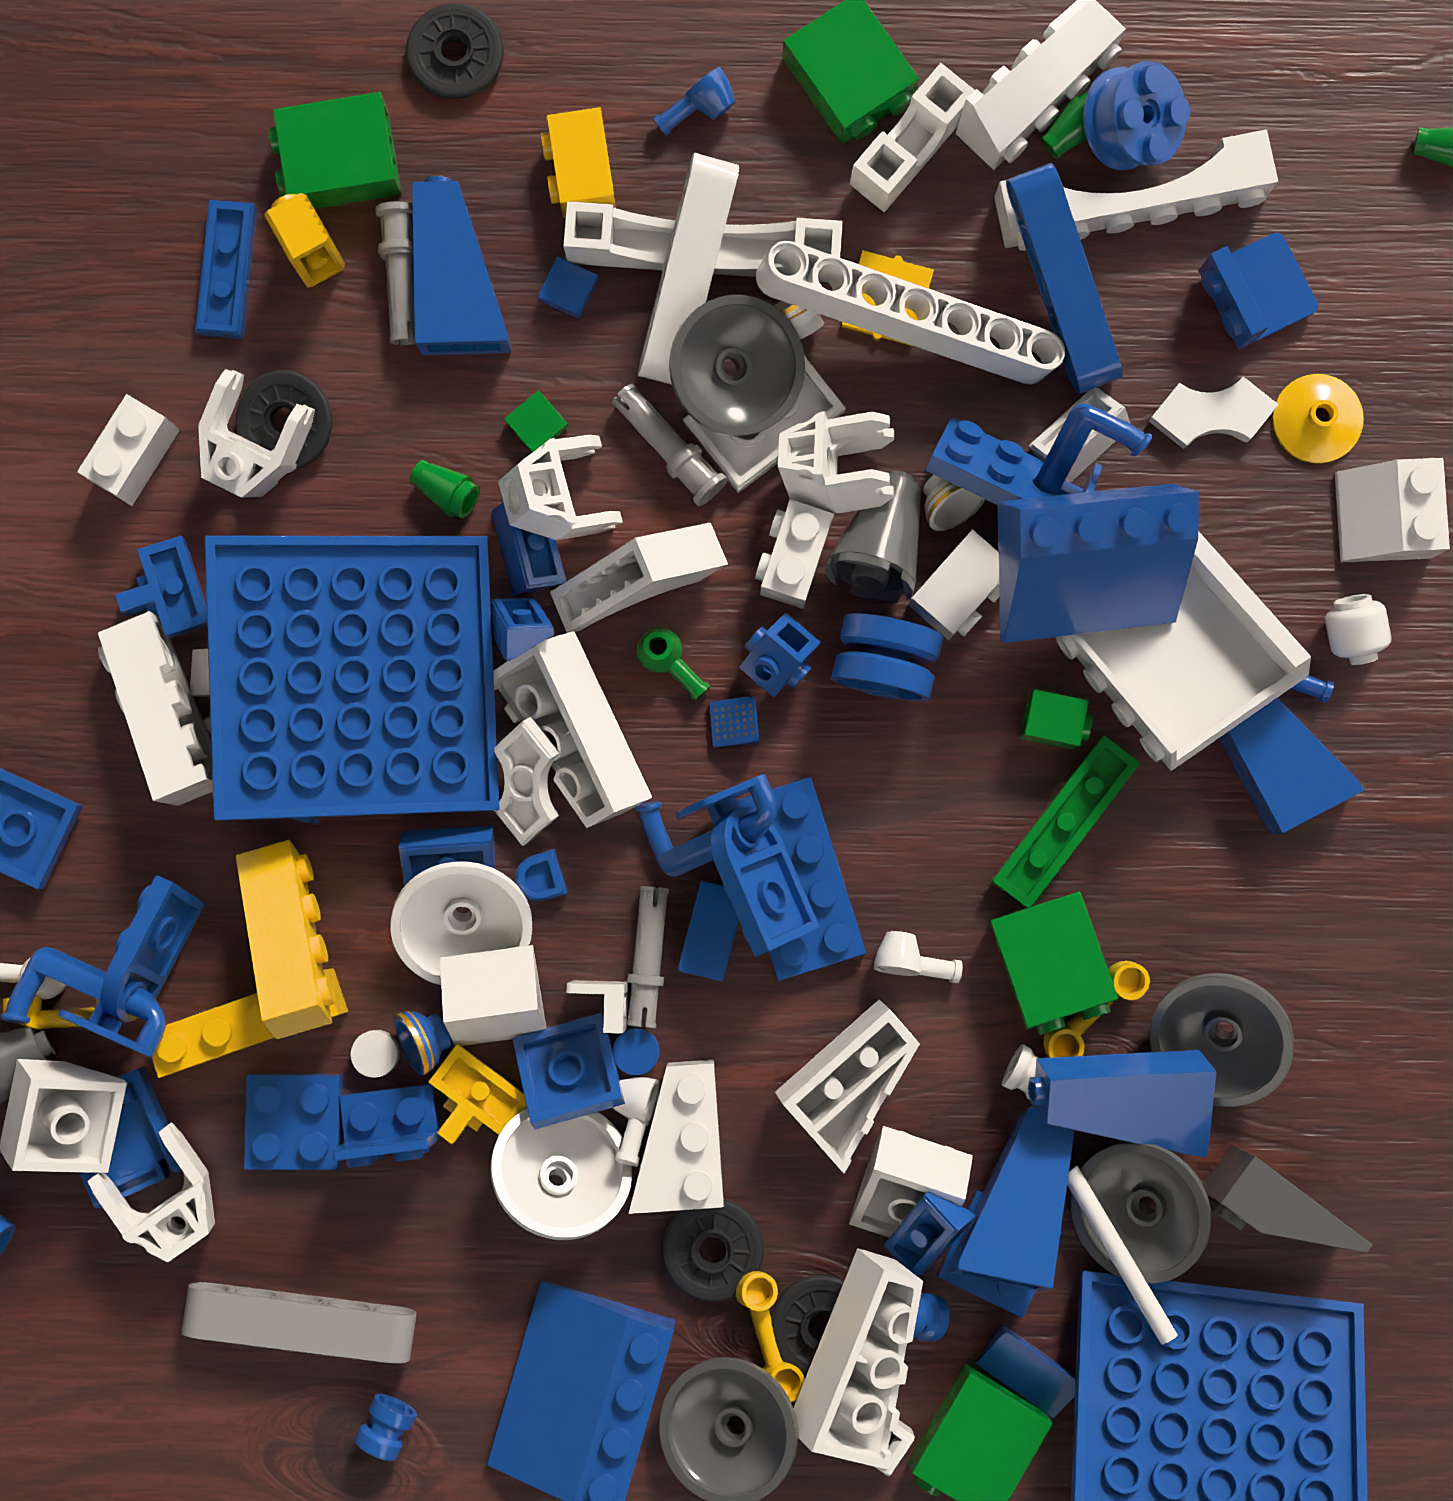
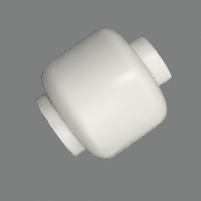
M1369 594L1353 595L1338 599L1334 602V608L1325 616L1327 635L1332 653L1338 657L1349 658L1351 665H1361L1376 661L1378 659L1377 652L1384 650L1391 643V632L1386 608L1382 603L1373 601Z

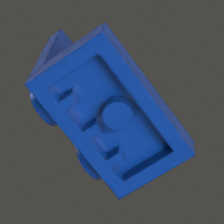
M428 1083L341 1095L340 1105L345 1143L331 1151L332 1160L346 1159L347 1167H359L376 1163L375 1159L383 1158V1154L393 1153L394 1161H405L423 1157V1153L429 1152V1147L441 1139V1136L437 1134L440 1130L435 1087Z

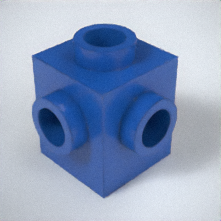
M785 613L768 631L761 627L751 637L744 647L750 654L739 668L750 676L757 685L775 697L786 684L794 689L811 669L805 662L821 642Z

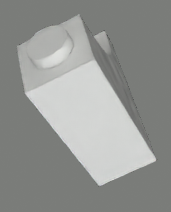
M711 523L634 538L550 593L566 632H577L635 603L685 585L699 582L725 567L728 563Z

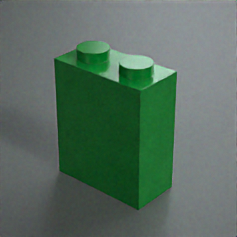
M844 0L783 40L782 60L841 144H844L853 137L856 140L863 139L877 127V121L891 113L893 116H897L907 110L911 97L917 91L919 77L865 0Z
M381 92L273 109L275 126L269 127V137L274 154H280L282 169L275 172L281 197L288 194H305L314 209L402 195L389 112Z
M1080 891L990 921V928L1026 1030L1036 1027L1038 1034L1042 1035L1066 1027L1063 1020L1065 1017L1081 1013L1085 1021L1111 1012L1108 1003L1114 1002L1119 998Z
M965 1363L908 1460L911 1472L915 1475L913 1481L931 1495L938 1496L941 1491L956 1501H1008L1053 1423L1044 1411Z

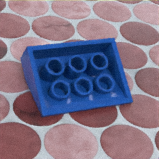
M1163 484L998 501L1000 641L1009 643L1175 623L1198 542L1199 491L1176 484Z
M541 1280L487 1465L563 1501H625L673 1336L675 1319Z

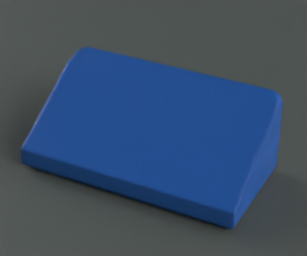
M504 502L492 510V518L513 596L541 591L567 582L556 540L510 526Z
M535 598L494 599L491 601L492 636L506 661L520 656L554 635L552 624Z
M491 825L410 830L401 833L398 848L404 886L422 871L449 862L478 863L496 870L494 832Z
M701 880L678 971L723 982L739 920L723 886Z
M928 1192L884 1243V1246L899 1263L917 1277H920L938 1262L976 1218V1215L966 1208Z
M1002 1323L975 1362L1052 1418L1075 1396L1076 1375Z

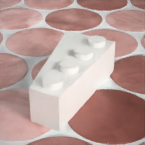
M149 611L98 632L102 644L98 648V653L105 669L112 675L116 687L115 696L121 710L125 714L153 801L179 806L213 792L211 738L203 723V718L194 696L189 695L190 686L172 641L164 634L159 616Z

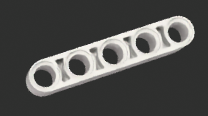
M697 153L692 155L638 369V376L672 385L669 372L672 342L680 325L689 314L706 303L739 172V165Z

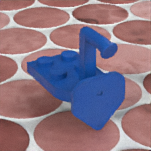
M1079 404L1069 412L1043 462L1026 453L1021 446L1012 441H1000L984 433L975 423L959 421L951 417L925 470L998 505V501L1094 492L1102 470V465L1095 463L1082 488L1065 480L1092 430L1124 445L1130 450L1131 456H1136L1144 450L1151 441L1152 435L1150 433L1144 434L1130 423L1092 405Z
M765 774L716 793L676 812L677 820L708 810L714 827L712 831L675 848L671 843L660 815L659 808H661L662 803L659 801L646 802L635 807V811L639 812L644 832L659 867L666 875L671 877L679 876L714 860L723 881L724 891L732 902L741 923L743 935L749 942L755 957L820 928L785 845L772 824L776 816V801ZM750 792L757 810L748 807L738 808L739 806L735 798Z
M156 875L152 884L147 886L141 893L137 904L138 911L130 927L125 929L118 937L115 945V955L107 972L54 948H40L31 956L10 996L5 1013L0 1015V1019L13 1023H29L30 1018L27 1017L30 1005L45 976H48L99 1000L89 1020L64 1009H60L58 1016L152 1058L166 1028L165 1015L155 999L166 982L205 903L175 883ZM140 1018L146 1021L136 1041L118 1034L123 1024L118 1020L131 1022Z

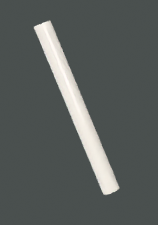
M1079 1167L1071 1168L1068 1173L1067 1186L1161 1345L1168 1343L1178 1336Z

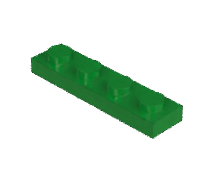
M1105 735L1100 736L990 881L1024 908H1030L1140 765V762Z

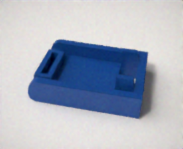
M144 1067L117 1077L125 1080L127 1083L123 1103L126 1105L122 1106L110 1166L108 1173L105 1174L111 1179L123 1197L168 1178V1169L163 1160L165 1158L174 1174L182 1171L158 1133L168 1125V1122ZM79 1172L93 1206L96 1209L102 1208L88 1183V1180L97 1173Z

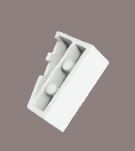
M878 1000L775 1093L786 1109L839 1169L845 1173L852 1161L850 1158L864 1134H868L874 1123L873 1118L886 1096H890L920 1043L894 1013Z
M714 1059L671 1062L667 1064L629 1214L724 1207Z

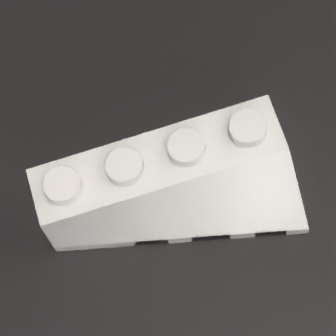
M1077 0L1048 26L1043 34L1045 41L1042 44L1038 40L1033 39L1021 50L1011 66L1012 71H1009L1003 65L991 76L990 83L983 93L976 89L966 98L956 135L993 170L1005 159L1012 163L1027 147L1028 141L1025 139L1036 128L1043 132L1060 113L1057 107L1067 97L1072 100L1075 95L1079 97L1091 82L1088 76L1098 66L1104 71L1115 61L1122 51L1118 45L1126 28L1096 0Z
M574 631L546 639L493 671L494 690L498 689L508 704L504 710L513 723L522 722L531 717L558 750L559 754L551 764L556 772L553 780L586 828L623 814L652 798Z
M857 1248L793 1408L797 1419L798 1438L812 1452L890 1470L893 1455L888 1450L891 1431H897L900 1412L896 1409L899 1385L905 1384L908 1366L904 1363L906 1345L913 1341L923 1281L895 1259Z

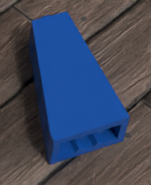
M430 176L425 178L424 182H412L415 344L421 355L511 353L510 338L458 181H452L444 176Z
M1278 698L1219 738L1270 835L1284 833L1365 791L1360 781Z
M1199 1050L1036 1058L1035 1077H1030L1028 1094L1031 1104L1038 1108L1047 1124L1137 1144L1158 1145L1169 1151L1205 1157L1208 1156L1217 1071Z
M1036 1106L1034 1108L1030 1107L1019 1114L974 1211L976 1218L966 1228L951 1260L949 1273L1040 1292L1053 1289L1074 1129L1047 1124Z

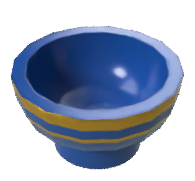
M406 1011L394 1016L396 1035L404 1055L416 1074L422 1077L438 1064L441 1051L451 1047L450 1037L445 1024L436 1013L426 1017L415 1011Z

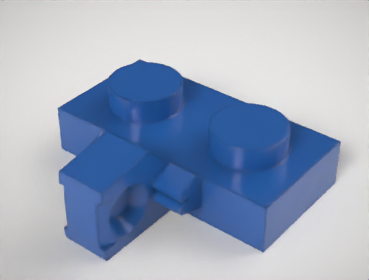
M181 535L137 549L145 575L136 578L139 587L115 594L121 613L123 612L125 616L144 611L159 616L164 634L168 638L206 627V601L185 538Z

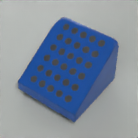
M755 696L709 702L713 748L759 744Z

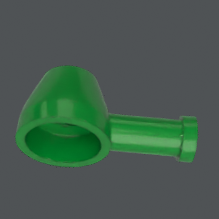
M656 627L646 631L640 637L637 644V656L640 663L653 673L669 672L691 695L690 698L694 702L698 701L711 686L707 682H703L681 659L683 649L679 637L672 630L664 627ZM655 640L665 641L667 643L666 651L660 655L653 654L650 651L652 642Z

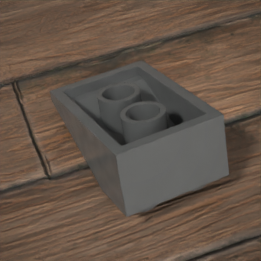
M1232 1145L1203 1184L1207 1196L1211 1199L1209 1201L1211 1211L1240 1231L1247 1224L1260 1233L1366 1253L1373 1246L1259 1158Z

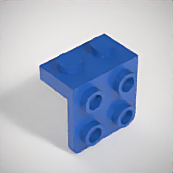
M1273 233L1233 253L1230 252L1227 246L1211 253L1198 270L1202 285L1206 293L1212 297L1221 315L1223 327L1233 339L1238 350L1313 315L1318 309V302L1284 236L1280 233Z

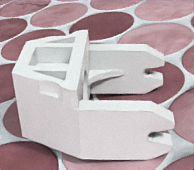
M225 369L214 386L198 425L201 478L242 498L262 497L277 485L279 479L285 474L296 469L297 464L295 463L311 428L315 409L306 405L296 404L287 418L276 447L269 451L228 431L227 424L242 390L244 375L235 370Z
M825 411L815 414L809 421L798 423L779 434L778 469L789 498L834 514L881 507L893 499L894 488L893 486H888L890 485L889 473L870 469L837 475L838 456L882 449L894 440V430L888 429L890 427L889 415L867 412L827 420Z
M584 435L549 439L502 477L498 484L510 526L554 540H562L598 534L616 528L615 525L623 523L619 511L575 516L561 461L594 454V449L602 447L600 437L597 435Z
M172 1122L158 1133L166 1148L182 1169L184 1185L181 1191L149 1213H141L131 1209L117 1187L105 1173H97L88 1180L95 1197L121 1232L123 1239L129 1243H137L146 1248L147 1252L166 1262L171 1261L208 1235L215 1224L209 1172L183 1134ZM174 1217L183 1218L186 1225H179Z

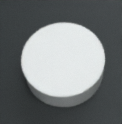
M372 1030L363 1033L355 1040L351 1049V1060L356 1070L364 1076L373 1078L381 1077L391 1072L397 1065L400 1057V1049L396 1039L383 1030Z

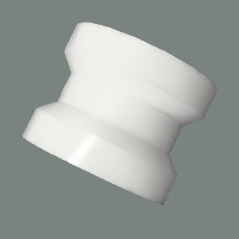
M1023 1044L1018 1048L1002 1080V1086L1010 1090L1018 1088L1024 1091L1027 1099H1029L1028 1082L1030 1077H1035L1036 1058H1038L1034 1056L1031 1048Z

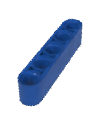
M1048 163L1007 179L1006 189L1053 332L1063 342L1065 348L1063 362L1074 390L1079 395L1122 378L1123 372L1120 359L1056 168L1052 163Z

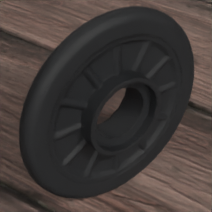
M444 4L427 11L413 25L406 43V60L414 79L431 94L446 99H463L483 91L496 78L503 62V40L496 24L484 12L466 4ZM458 41L466 45L467 52L462 59L449 61L443 57V49L450 42Z
M277 370L258 377L246 388L237 407L236 426L239 436L272 451L276 447L281 432L274 425V416L279 409L286 407L292 412L296 404L306 405L315 409L311 428L295 463L297 466L294 470H297L315 461L325 450L332 432V411L326 395L313 380L298 372Z
M723 1199L724 1207L679 1210L669 1221L663 1234L661 1255L668 1277L680 1291L697 1300L718 1302L735 1297L736 1287L742 1277L749 1272L759 1271L762 1265L764 1245L757 1223L744 1208L726 1199ZM717 1237L724 1242L726 1253L720 1261L711 1263L701 1257L699 1246L704 1239Z
M813 1275L794 1282L780 1295L771 1314L773 1333L782 1361L798 1367L804 1377L807 1376L821 1341L809 1334L808 1324L816 1315L831 1316L844 1280L834 1276Z

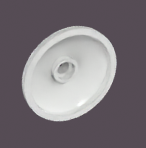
M449 862L422 871L401 890L394 903L391 916V937L398 955L414 973L437 985H441L440 958L529 946L532 935L531 910L520 888L503 873L486 865L472 862ZM467 907L470 909V911L467 913H460L456 910V908Z
M526 1108L512 1118L504 1127L492 1153L491 1180L500 1205L518 1225L544 1238L573 1240L599 1231L618 1214L625 1203L631 1187L632 1166L615 1160L616 1153L620 1151L623 1137L617 1128L599 1112L534 1130L530 1123L528 1109ZM549 1176H560L563 1179L564 1185L554 1186L550 1183Z

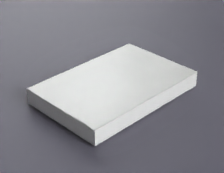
M805 356V374L800 394L791 410L770 428L754 434L732 436L707 429L690 415L683 419V424L719 470L728 478V481L737 493L741 492L778 463L779 434L798 423L809 421L819 412L825 411L827 420L838 418L845 412L846 408Z

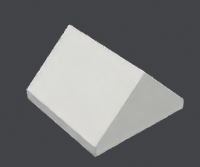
M533 945L440 958L443 1022L454 1046L456 1044L465 1046L508 1040L547 1028Z

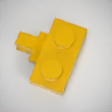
M456 1044L429 1080L430 1084L449 1097L443 1107L452 1114L437 1134L451 1144L455 1143L467 1125L477 1132L484 1123L500 1135L510 1120L527 1107L524 1092L459 1044Z

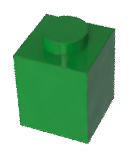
M1034 689L1027 694L1019 739L1071 750L1079 747L1081 740H1088L1092 728L1093 714L1087 713L1089 701Z

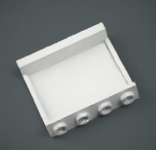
M1198 532L1196 550L1175 623L1056 637V641L1063 653L1071 660L1077 657L1086 668L1083 670V673L1092 688L1098 693L1104 690L1114 702L1111 705L1112 709L1122 724L1126 727L1133 725L1142 735L1140 742L1147 754L1155 762L1162 759L1171 771L1309 676L1311 656L1200 532Z

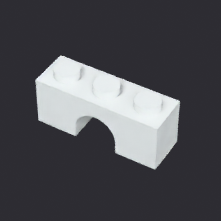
M940 63L913 94L908 109L891 132L887 135L882 131L855 162L850 185L885 212L958 127L965 100L975 90Z

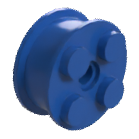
M1144 61L1136 63L1129 68L1116 67L1106 70L1094 80L1085 99L1083 112L1084 130L1093 153L1109 168L1128 170L1139 165L1154 166L1169 160L1180 147L1191 110L1175 75L1158 62Z

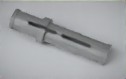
M640 886L633 974H628L627 982L632 984L626 1025L656 1028L658 988L664 984V977H660L669 889Z

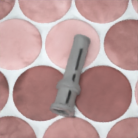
M397 201L381 203L375 207L376 216L381 218L382 243L378 245V253L386 263L390 324L389 342L397 345L400 340V345L415 344L413 204Z
M629 384L619 391L617 395L621 399L614 397L612 405L627 418L668 463L666 466L668 474L671 478L678 477L694 495L693 502L697 506H702L716 496L725 486L728 478L724 473L717 474L703 459L700 447L693 443L687 444L642 396L634 384Z

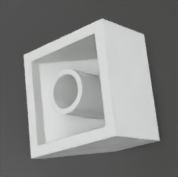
M1443 458L1400 459L1337 471L1335 473L1340 562L1431 559L1450 549Z
M17 1059L0 1141V1152L12 1171L108 1173L127 1085L126 1081L65 1061Z
M883 1126L870 1155L849 1224L890 1237L928 1192L962 1207L966 1199L973 1155Z

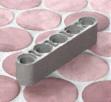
M198 1282L188 1285L181 1334L203 1340L385 1363H406L411 1359L417 1313L413 1309L399 1306Z

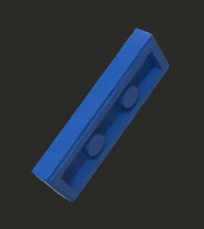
M209 200L195 329L199 336L244 340L257 218V207L254 203Z

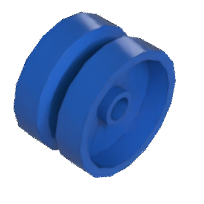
M845 614L839 640L845 646L858 652L850 651L837 654L830 680L874 696L918 702L929 701L935 676L929 670L917 664H930L939 659L944 636L938 631L904 620L871 614Z

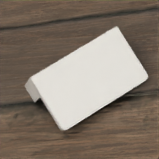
M573 980L567 983L566 993L604 994L603 1033H623L627 1029L628 982Z

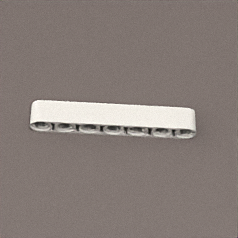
M782 241L775 244L756 271L758 287L764 294L772 298L1024 384L1038 383L1059 366L1065 356L1062 340L1049 330L796 242ZM774 264L784 266L790 276L779 273ZM818 278L826 280L831 285L833 291L823 288ZM861 293L869 295L874 300L876 306L868 304L863 299ZM905 308L912 310L916 314L918 321L910 318L906 314ZM947 322L953 324L958 329L960 335L953 333L949 329ZM990 337L999 343L1001 349L996 348L991 343ZM1031 351L1040 357L1042 364L1035 360Z

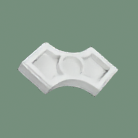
M1242 377L1230 388L1213 393L1194 391L1179 383L1149 419V422L1183 449L1196 438L1213 433L1228 434L1247 443L1279 404L1245 377Z
M531 717L522 721L494 747V752L502 764L505 780L504 792L499 801V810L494 811L522 846L534 839L559 816L551 803L547 785L550 766L559 752Z

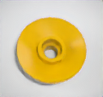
M1325 374L1302 376L1287 385L1276 400V403L1279 405L1272 412V425L1275 436L1280 445L1290 455L1301 461L1314 464L1335 461L1348 453L1355 446L1361 435L1364 420L1361 403L1355 392L1346 383L1333 376ZM1317 408H1324L1328 411V422H1322L1317 418Z

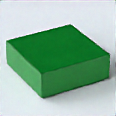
M539 390L504 418L505 423L531 453L549 439H556L569 428L568 423Z

